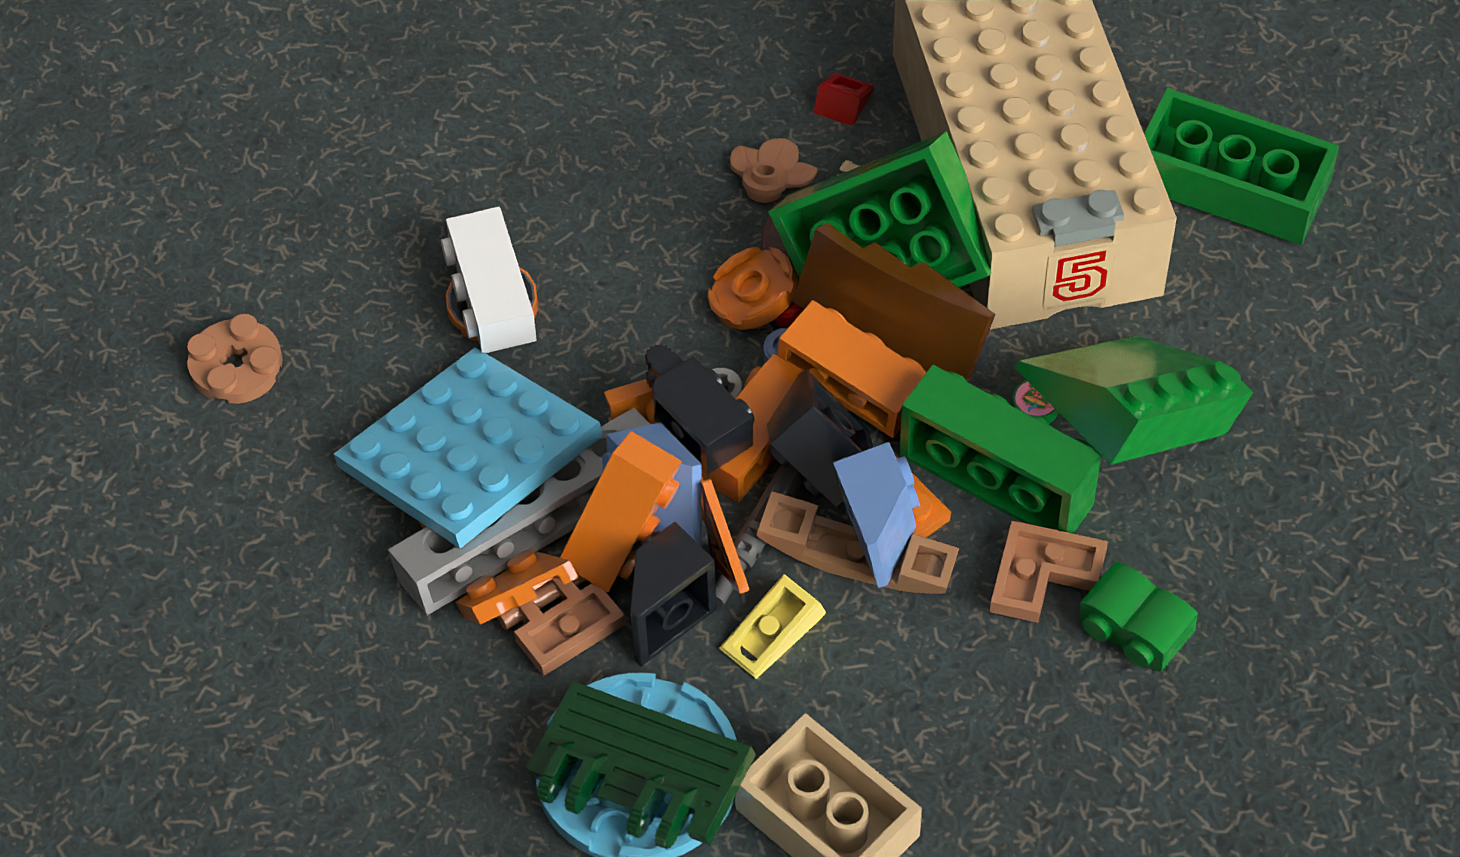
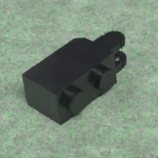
M655 344L653 347L650 346V349L645 354V363L648 366V372H646L647 384H649V387H652L654 397V420L657 423L661 422L701 463V469L707 475L753 446V423L755 419L750 407L742 399L736 400L724 388L721 378L714 370L710 368L706 370L693 356L683 361L675 352H671V348H667V345Z

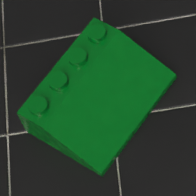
M947 131L788 195L768 211L799 278L815 230L826 223L832 225L863 249L876 242L910 268L923 261L957 287L988 277L991 274L967 175Z
M1138 336L1020 360L1015 366V369L1111 465L1223 436L1229 431L1254 393L1241 381L1240 374L1234 368L1219 360Z

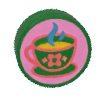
M1027 380L1020 383L1014 390L1013 407L1030 416L1041 417L1049 424L1058 416L1059 412Z

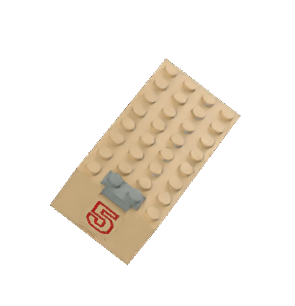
M895 0L893 57L921 141L947 131L967 175L991 274L988 277L969 284L974 299L996 314L990 329L1047 319L1055 313L1076 307L1093 306L1103 308L1163 296L1177 217L1093 1Z

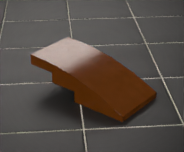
M829 223L815 230L792 300L803 309L812 300L825 308H832L838 311L848 323L862 332L872 333L877 336L886 347L903 358L908 357L918 362L925 372L932 365H935L946 372H955L961 375L968 383L996 315L923 261L910 268L876 242L863 249Z

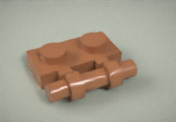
M578 574L577 579L565 585L560 579H551L535 590L537 594L536 599L497 616L498 621L505 630L521 621L525 624L514 631L515 641L543 676L625 625V615L605 590L593 583L582 590L577 588V586L587 581ZM558 598L562 601L545 613H542L540 610Z

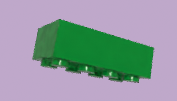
M1170 88L1166 89L1144 133L1170 200L1302 245L1332 180L1339 145Z
M935 365L930 367L902 404L900 457L905 456L906 460L999 511L1022 523L1074 534L1093 507L1101 454L1085 440L1072 438L1053 428L1043 418L1030 416L1011 406L1003 397L997 394H988L969 384L961 375L955 372H946Z

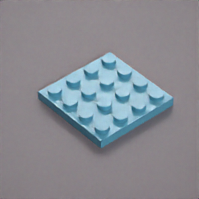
M475 347L335 452L334 457L338 468L458 548H462L600 439L603 433L599 421L488 354L482 353L481 350Z

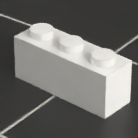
M500 206L446 219L449 238L441 239V245L447 266L456 265L458 273L451 276L457 301L466 300L468 309L462 311L468 337L477 336L482 353L537 341L534 313Z

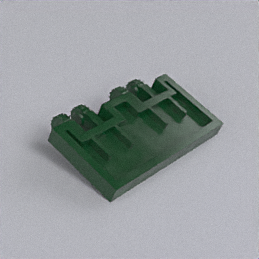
M572 681L526 770L531 777L540 780L536 790L537 799L549 804L550 802L553 803L556 797L559 796V792L565 785L572 769L577 770L564 800L565 810L577 815L584 811L600 779L603 780L595 796L601 804L630 815L626 824L627 834L636 838H642L645 835L661 804L668 805L661 818V823L658 824L654 840L656 842L655 845L668 850V848L671 849V846H674L690 814H693L686 828L689 837L709 846L711 845L756 754L751 746Z

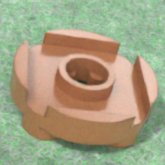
M240 314L233 319L215 323L200 334L191 337L188 342L189 355L187 366L195 388L203 396L214 400L213 397L227 399L228 403L235 404L254 400L272 388L276 382V375L280 367L282 368L283 358L276 336L269 328L257 323L256 318L249 314ZM231 355H244L242 357L243 364L235 368L232 363L223 365Z

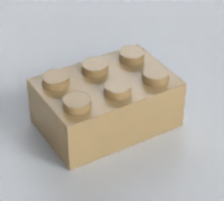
M806 713L750 766L735 795L736 810L792 857H899L920 836L922 808Z

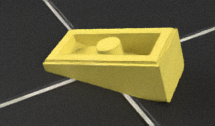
M783 574L719 649L757 679L825 615L826 611L819 601ZM741 646L754 655L757 660L747 659L741 653Z

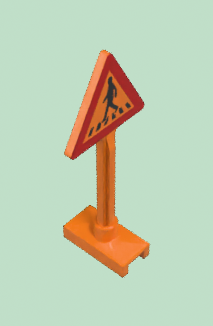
M646 379L604 391L605 400L610 409L611 417L608 418L609 422L635 408L650 424L657 423L654 420L652 387H649V384H647ZM701 476V518L704 520L707 529L710 556L715 560V566L739 594L749 591V586L711 479L703 480Z

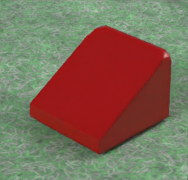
M834 73L819 85L814 114L853 126L874 91V86L839 73Z

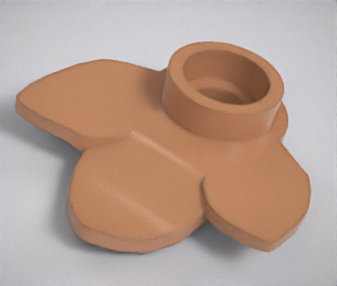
M785 138L770 139L764 142L759 150L737 146L731 152L730 157L731 169L736 174L742 176V184L746 189L748 197L762 203L778 200L786 188L807 186L815 179L818 168L812 165L798 162V146Z

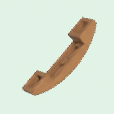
M771 492L757 531L759 538L783 553L820 570L877 585L853 526L817 516L818 505ZM912 534L910 542L907 544L888 585L883 587L913 593H946L959 548Z

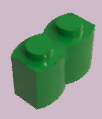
M1115 561L1080 602L1079 620L1082 622L1084 630L1092 638L1101 642L1109 640L1113 644L1121 646L1125 656L1136 666L1141 668L1150 667L1153 670L1162 672L1195 632L1198 613L1175 594L1156 587L1135 569Z

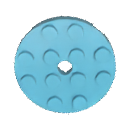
M627 673L607 677L587 685L737 741L733 728L723 711L706 694L686 682L682 686L670 681L656 679V675L652 673ZM556 711L553 713V715L551 716V718H550L549 721L547 722L548 726H549V724H550L552 718L554 717ZM572 769L565 785L559 792V796L556 797L553 803L550 802L549 804L540 800L547 818L558 833L570 844L593 857H678L702 844L691 839L686 832V828L693 814H690L671 849L668 848L667 850L655 845L656 842L654 840L658 824L661 823V818L668 807L664 803L661 804L651 825H649L642 838H636L627 834L626 824L630 815L601 804L595 796L603 781L601 779L590 800L587 802L584 811L577 815L565 810V795L568 789H570L577 773L575 769ZM536 779L537 789H538V784H539V782H540V780H538V779ZM734 797V799H733V801H732V803H731V805H730V807H729V809H728V811H727V813H726V815H725V817H724L722 823L724 822L725 818H726L727 815L729 814V812H730V810H731V808H732V806H733V803H734V801H735V797Z

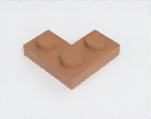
M1011 521L991 599L990 612L1038 623L1048 582L1090 591L1100 580L1108 541Z

